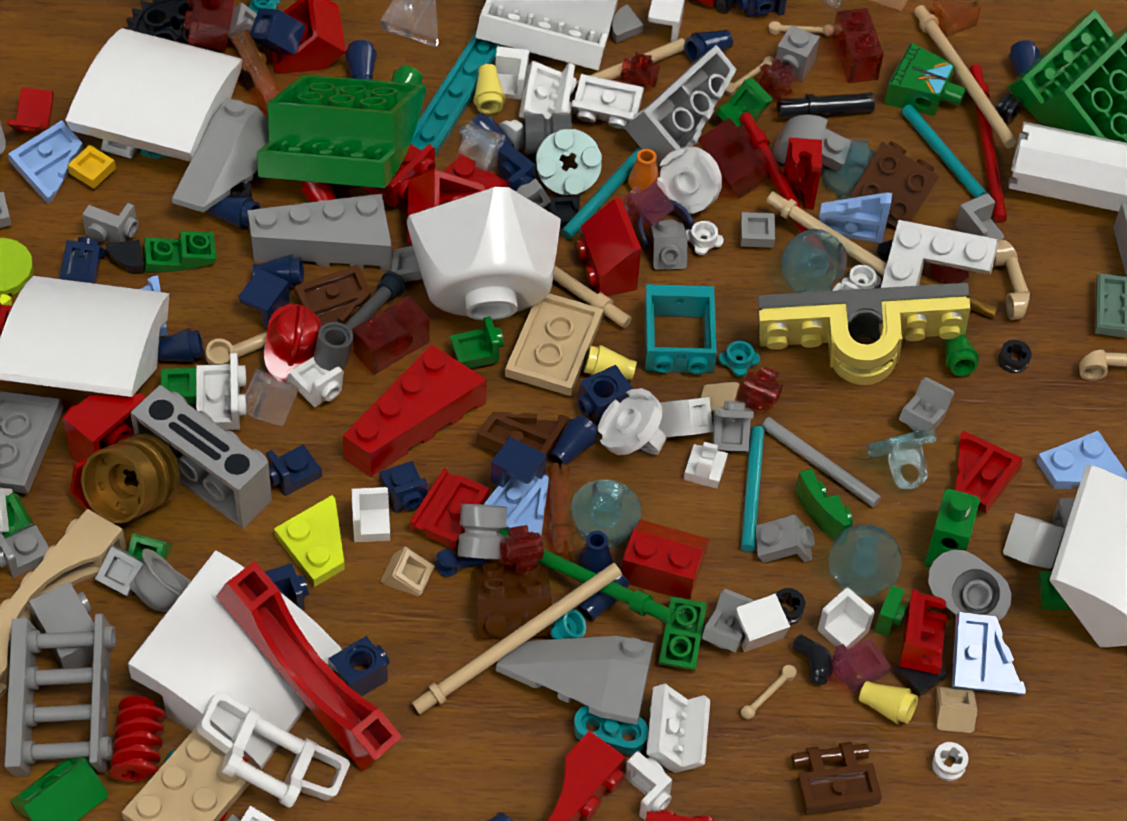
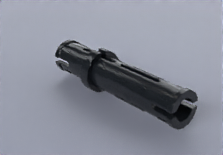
M872 92L816 97L814 94H806L802 98L777 99L776 110L779 119L793 118L799 115L823 116L873 113L875 99H870L874 97Z

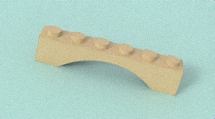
M86 509L79 519L76 518L69 524L65 535L57 545H52L48 548L43 561L34 572L30 571L25 575L16 593L10 599L8 598L0 605V699L9 689L12 619L28 618L31 622L33 616L29 600L69 581L73 586L86 579L96 577L111 546H116L122 550L126 549L122 528Z

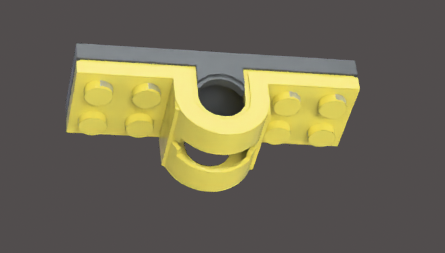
M968 283L758 295L760 347L767 346L769 349L778 350L786 348L788 345L802 344L804 347L812 348L818 347L822 343H828L830 367H833L841 378L856 385L875 384L890 375L895 365L899 363L902 338H905L907 341H920L925 339V337L940 336L942 339H955L960 335L966 334L970 313ZM868 337L875 342L866 345L854 341V339Z

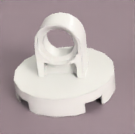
M685 146L670 152L661 161L660 166L662 167L660 177L657 178V185L663 199H670L680 203L691 214L708 208L717 200L722 188V175L717 162L709 153L698 147Z
M643 388L631 389L626 392L629 397L625 398L621 403L615 399L603 413L598 425V432L602 435L600 442L610 452L617 455L630 454L638 449L649 454L658 455L667 439L666 435L658 428L662 419V405L650 391Z

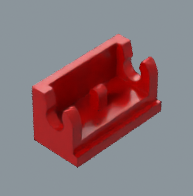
M789 137L783 174L794 194L799 193L804 196V208L814 210L822 170V140Z
M912 589L905 614L899 667L940 675L947 615L929 611L927 608L937 607L945 609L946 601L940 597L921 594L919 590Z

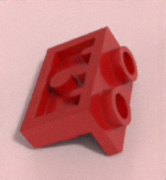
M410 144L399 170L385 188L363 186V189L373 195L382 194L383 201L394 208L402 199L408 198V179L435 170V147L428 144L423 150H420Z

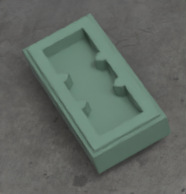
M1097 274L1095 280V334L1127 338V277Z

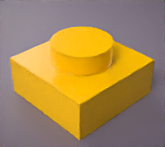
M91 145L87 146L67 165L69 174L93 189L116 169L114 159Z

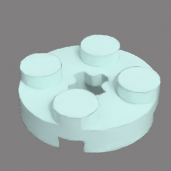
M562 129L547 136L540 144L536 153V169L542 183L551 191L562 195L578 194L589 189L599 177L602 154L596 142L586 133L576 129ZM570 153H573L576 156L574 161L578 165L576 169L569 168L567 171H564L562 169L563 162L560 160V157L562 155L569 156Z

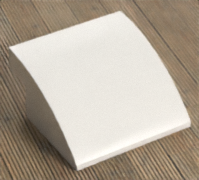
M486 0L480 15L475 38L516 49L529 50L531 53L599 70L618 0Z
M121 28L108 40L91 64L74 97L65 121L71 131L191 162L214 114L226 98L231 99L244 61L241 58Z
M33 276L19 293L0 336V380L132 397L157 369L160 327L168 320L169 293Z
M1088 465L1085 466L1050 582L1100 648L1127 646V479L1102 468Z
M216 550L129 661L130 676L135 681L162 695L166 717L191 731L197 728L211 697L220 691L244 706L260 712L259 717L289 732L307 708V705L216 598L225 583L245 568ZM281 593L296 624L314 650L329 666L328 658L342 650L341 647L303 610ZM216 706L210 719V725L228 740L232 741L242 719L221 706ZM253 731L244 749L243 756L248 760L249 764L262 770L279 745Z

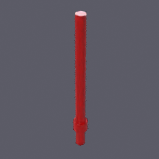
M979 64L971 65L969 67L970 73L989 99L988 84L984 82L982 66ZM975 103L989 193L995 201L993 217L996 223H1003L1007 220L992 126Z
M750 112L743 113L739 120L748 135L747 142L752 151L758 153L780 196L788 201L793 199L797 202V207L802 209L769 148L770 141L765 132L758 128ZM794 220L821 273L831 271L833 265L817 235Z

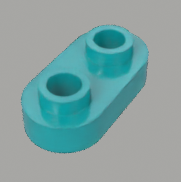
M587 705L580 708L575 715L574 733L579 740L589 731L586 728L587 726L595 725L599 729L591 732L621 754L634 755L637 751L641 752L647 745L649 729L641 717L638 718L637 725L606 719L589 713V706ZM632 735L635 740L626 741L623 739V736Z

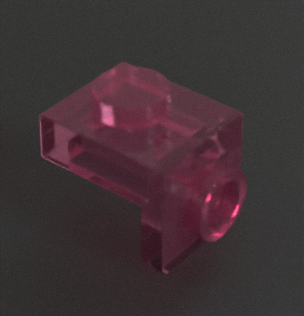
M656 182L649 185L643 191L637 186L623 197L626 202L624 206L629 218L638 212L650 227L674 209V205Z
M871 638L849 649L844 644L837 646L832 660V669L835 676L840 682H845L851 692L863 687L866 681L873 682L888 674L891 665Z

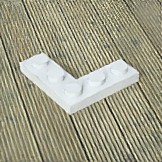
M898 220L881 288L918 286L924 262L991 275L999 245L998 239Z

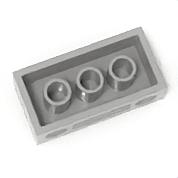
M159 385L130 412L134 435L146 433L156 436L170 447L177 458L180 470L179 483L242 529L272 501L269 462L265 455L259 450H251L241 443L238 436L232 431H224L217 426L204 411L198 412L189 406L179 393H171Z

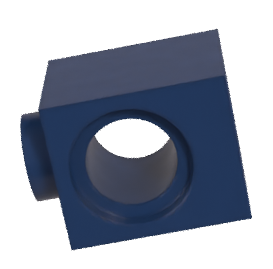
M615 364L580 381L577 404L584 416L589 415L594 424L598 426L608 406L615 399L621 403L625 398L629 397L626 392L633 388Z
M367 636L328 658L329 667L360 696L367 694L388 681L387 665L390 664L389 658L380 645L374 646ZM358 665H366L369 667L366 670L354 669V667Z

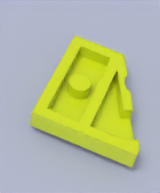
M333 495L274 528L275 537L313 587L345 570L336 499Z

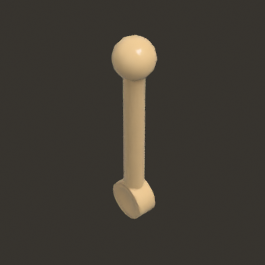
M773 21L769 24V32L774 35L779 34L781 31L787 32L790 26L781 25L779 22ZM829 24L824 27L795 26L810 33H821L826 37L834 34V27Z
M770 56L765 57L761 65L736 82H730L724 94L733 96L736 89L746 79L753 78L766 68H773L775 59Z
M792 665L784 666L781 676L751 705H745L741 709V716L746 720L752 719L755 716V710L786 681H793L796 678V668Z

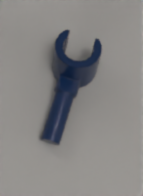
M443 549L437 553L438 560L435 561V565L444 577H451L461 568L483 565L488 562V559L464 557L457 559L451 549Z

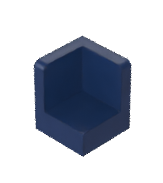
M258 9L248 39L275 54L296 55L305 25L278 9Z
M258 269L240 293L239 301L262 312L263 327L268 328L271 315L278 308L290 303L289 282Z
M509 437L491 462V482L503 488L511 476L525 484H529L535 476L542 479L546 474L547 455Z

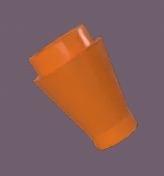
M648 148L641 149L637 153V159L628 176V183L631 189L636 194L642 196L655 192L658 188L657 178L660 177L656 161L657 155Z

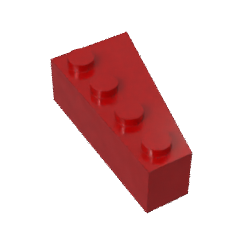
M431 344L342 435L344 459L368 476L376 475L407 455L408 449L419 442L424 444L432 439L436 431L447 424L452 426L463 419V414L472 408L477 410L485 405L487 379Z

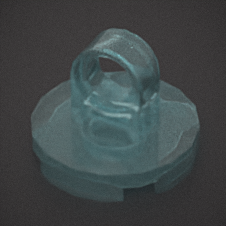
M851 139L845 163L839 172L823 165L821 173L823 185L826 189L829 186L831 190L836 192V197L840 200L850 198L852 190L874 157L875 151L869 148L868 141Z
M810 229L801 232L785 246L781 261L782 276L788 286L799 293L830 291L833 289L830 286L836 281L837 277L842 278L845 273L847 264L846 249L835 236L825 230Z
M931 427L866 444L869 458L887 454L895 483L902 489L912 490L921 486L926 481L928 475L921 445L938 441L935 428ZM907 463L915 465L919 471V477L915 483H908L901 476L902 467Z
M596 480L585 484L575 493L570 504V523L573 529L575 527L581 534V539L585 542L590 532L601 531L606 534L609 547L618 546L620 541L627 539L632 534L633 529L641 520V503L635 492L625 484L613 480Z
M856 525L845 529L834 539L829 550V571L840 583V587L843 590L848 587L857 596H874L879 594L880 590L893 585L897 581L901 572V550L896 539L885 529L874 525Z

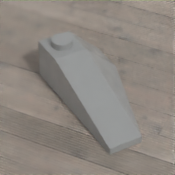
M225 99L214 114L172 197L173 204L205 212L230 195L231 188L240 182L246 184L253 179V174L258 171L257 151L269 142L268 119L257 106L243 103L240 100Z
M622 636L526 641L498 660L496 671L533 688L545 686L558 692L557 698L567 703L572 699L589 706V713L598 717L637 725L648 680L654 643Z

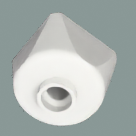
M493 187L409 215L406 222L429 300L439 309L455 315L469 316L476 320H483L484 317L489 316L492 320H498L533 307L541 302L551 291L561 219L511 188Z

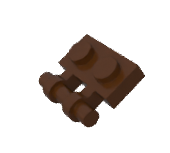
M852 742L839 743L837 748L822 750L818 746L808 747L805 749V752L793 753L791 755L794 769L808 767L810 772L799 773L797 778L805 814L880 804L882 796L873 763L858 765L857 760L869 758L867 744L853 745ZM841 762L843 766L840 768L824 769L825 764Z

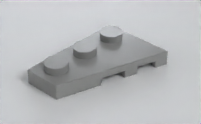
M0 392V488L12 489L13 492L29 494L64 409L61 399Z

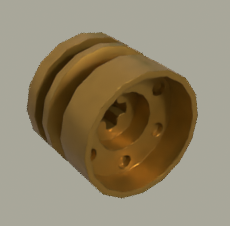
M146 433L137 434L102 448L88 457L82 468L81 485L84 497L94 512L108 521L123 523L129 522L147 511H152L171 500L179 488L180 470L177 458L166 443L156 436Z

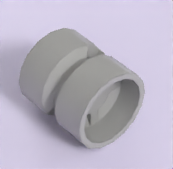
M461 504L460 525L465 528V532L459 535L458 556L504 559L505 537L500 534V531L506 528L507 507Z

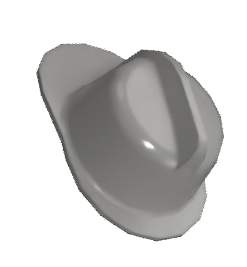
M143 549L142 557L144 564L131 580L130 588L153 610L168 612L191 583V580L176 571L156 552L150 549Z
M951 550L942 553L934 560L929 570L928 583L932 594L944 599L949 610L955 614L962 612L996 616L998 622L1006 616L1011 606L1012 593L1008 582L997 571L977 556L964 550Z

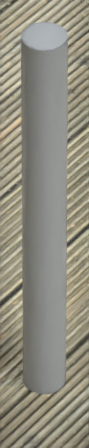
M768 417L763 422L762 427L766 432L872 508L881 500L879 494L771 417Z

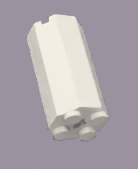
M1023 122L1022 131L1027 133H1020L1011 167L1013 178H1009V189L1119 211L1121 204L1127 203V143Z

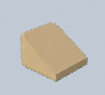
M728 382L704 385L701 398H710L713 420L715 406L724 407V401L737 400L740 383Z
M405 546L393 554L380 582L391 588L419 597L427 584L434 565Z
M937 687V729L941 731L972 733L977 716L974 690Z

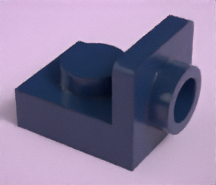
M508 143L498 149V171L508 181L507 187L516 191L520 186L528 184L535 179V164Z
M78 237V241L67 240L59 279L96 284L101 258H105L106 251L98 245L97 240L92 238Z
M304 444L280 457H277L273 450L266 452V458L269 462L270 484L273 487L278 485L285 496L322 477L321 467Z
M413 461L379 472L382 486L388 488V499L394 513L418 508L428 493V483L425 478H420Z
M292 563L265 571L285 597L291 595L294 604L301 610H305L304 597L309 595L308 587L304 576L296 575Z

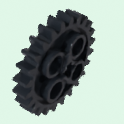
M141 0V9L133 8V17L126 19L127 27L124 29L221 54V48L228 47L227 16H223L222 7H216L215 0L207 2L206 0H152L151 3Z

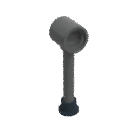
M392 271L385 272L377 286V292L345 325L339 322H328L320 327L314 351V361L319 367L331 371L338 366L343 369L347 365L353 335L387 300L390 301L395 296H400L405 292L406 284L400 275Z

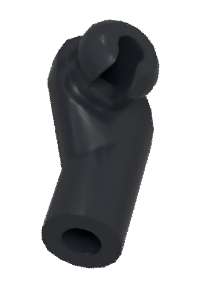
M802 634L798 635L793 643L792 650L808 658L809 680L815 685H825L828 682V677L833 672L830 651Z

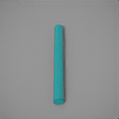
M912 105L905 106L901 112L970 194L974 198L986 194L987 192L915 108Z
M637 148L564 226L560 233L565 239L571 240L580 230V226L590 219L628 178L637 159V153L641 148Z
M753 426L750 430L741 550L744 552H753L755 550L765 431L761 426Z

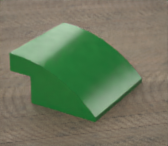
M1093 10L1080 17L1007 87L1017 99L1023 100V106L1044 126L1127 143V27L1113 34L1098 12Z
M303 74L267 103L269 142L257 151L258 176L385 188L399 170L413 139L424 101L426 84Z

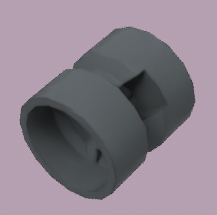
M555 113L549 119H546L543 114H524L525 156H536L540 144L547 136L562 129H572L571 114Z

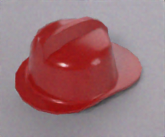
M287 304L278 308L271 315L268 323L264 347V363L268 372L276 380L286 384H291L288 381V373L314 357L318 332L322 326L318 316L303 305Z

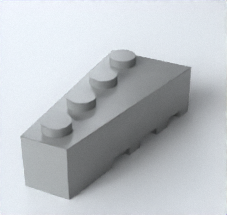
M717 45L692 63L624 126L626 131L642 149L648 148L656 153L659 170L662 167L660 166L661 161L670 152L685 146L692 147L698 141L704 124L712 116L715 104L724 94L737 70Z
M382 194L247 210L254 262H268L292 254L294 258L301 257L302 261H312L316 263V266L329 267L330 263L350 264V267L358 265L360 269H364V265L380 266V270L391 271L392 244Z

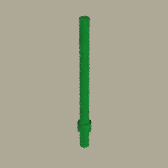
M504 529L500 531V534L505 537L506 547L570 578L585 583L596 575V573ZM613 581L599 590L627 604L629 610L641 616L648 614L669 625L675 619L676 611L653 601V596L641 590L634 592Z

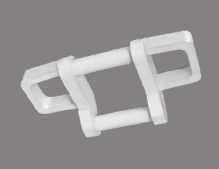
M220 691L211 697L198 723L197 731L225 753L221 768L222 773L229 777L236 775L280 798L279 803L288 808L293 806L299 792L325 801H329L337 795L350 766L348 759L317 745L316 742L308 738L302 740L259 717L260 712L244 706ZM216 706H221L242 719L232 741L228 740L210 725V719ZM253 731L296 754L284 783L242 761L244 749ZM312 756L336 769V774L329 788L302 780Z

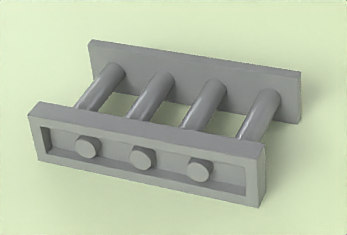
M95 614L94 631L40 634V631L33 626L28 618L12 619L5 768L14 777L30 776V764H34L36 760L90 757L89 763L98 773L106 772V760H111L113 753L112 739L110 736L107 737L110 649H115L116 630L114 626L110 625L103 614ZM94 646L93 667L39 670L35 666L36 653H40L41 649ZM92 683V704L37 707L36 703H33L34 690L38 689L39 685ZM91 720L90 741L35 744V741L32 740V727L37 726L38 722Z

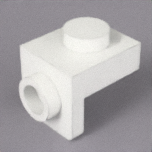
M314 357L291 370L288 373V381L316 407L324 401L333 400L339 395L342 390L344 371L339 366L331 371L319 367L314 361Z
M637 751L627 761L625 778L646 795L641 801L639 816L646 820L647 811L665 810L672 799V796H670L672 779L664 773L662 766L656 760L646 758Z

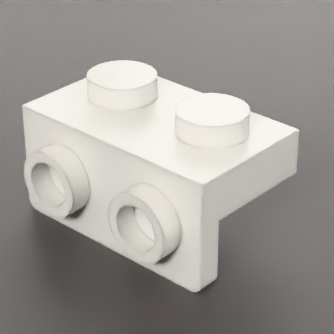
M532 61L527 69L519 117L524 118V114H543L546 119H549L555 113H570L572 102H569V98L574 91L577 81L573 77L575 65L568 63L565 69L559 72Z
M581 74L575 100H572L571 104L572 113L577 115L579 120L593 123L598 119L608 121V125L611 127L625 129L624 126L639 113L644 87Z
M230 353V364L196 366V411L207 413L213 422L223 430H240V416L247 415L246 394H240V387L246 386L245 365L239 366L238 353Z
M667 684L653 687L647 755L673 773L703 766L706 759L710 699L702 695L688 700Z

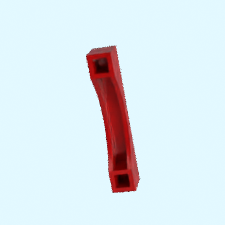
M256 561L225 583L216 598L362 772L403 738L378 707L351 689L318 655L293 619L280 590Z
M589 730L565 757L562 792L553 813L547 821H582L584 818L587 820L591 819L601 806L602 801L600 799L608 790L613 793L622 784L626 775L623 773L625 756Z

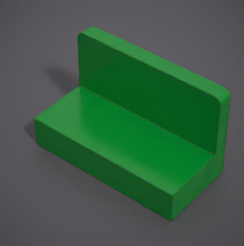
M83 757L65 758L10 801L18 813L28 817L30 821H78L109 796V793L87 759Z

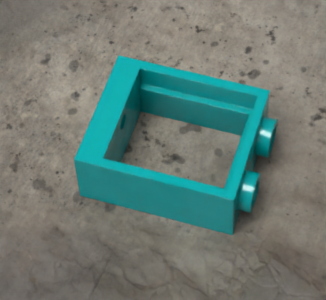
M646 284L644 298L645 371H656L658 373H714L717 354L714 286ZM654 316L703 317L704 348L655 347Z

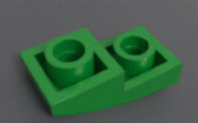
M180 231L178 239L144 237L143 258L145 272L183 271L214 264L216 262L214 232Z
M813 468L800 471L795 492L804 509L818 527L838 544L846 543L849 529L853 526V519L847 506L843 507L839 495L827 497L825 485L822 481L817 480Z
M671 596L669 608L676 611V616L670 625L666 623L659 665L692 671L696 670L707 603Z

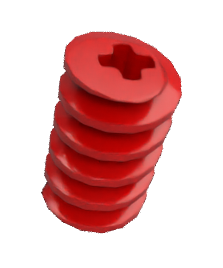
M128 696L121 699L118 704L119 713L116 719L118 726L114 733L116 740L113 743L114 754L111 757L112 768L109 771V775L117 781L133 783L151 779L159 770L154 764H158L161 761V755L157 750H160L163 746L162 739L159 736L164 734L165 729L160 723L166 720V713L162 709L157 708L156 703L147 697Z

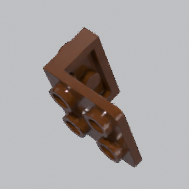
M883 141L874 152V157L852 190L850 198L887 192L892 193L887 223L897 228L898 220L912 221L939 176L933 173L935 168L919 158L917 161H914L905 155L907 151L900 145L892 141L889 144Z
M527 560L520 564H502L492 561L475 567L478 639L505 638L552 606L547 566L537 561ZM552 624L533 637L551 636Z

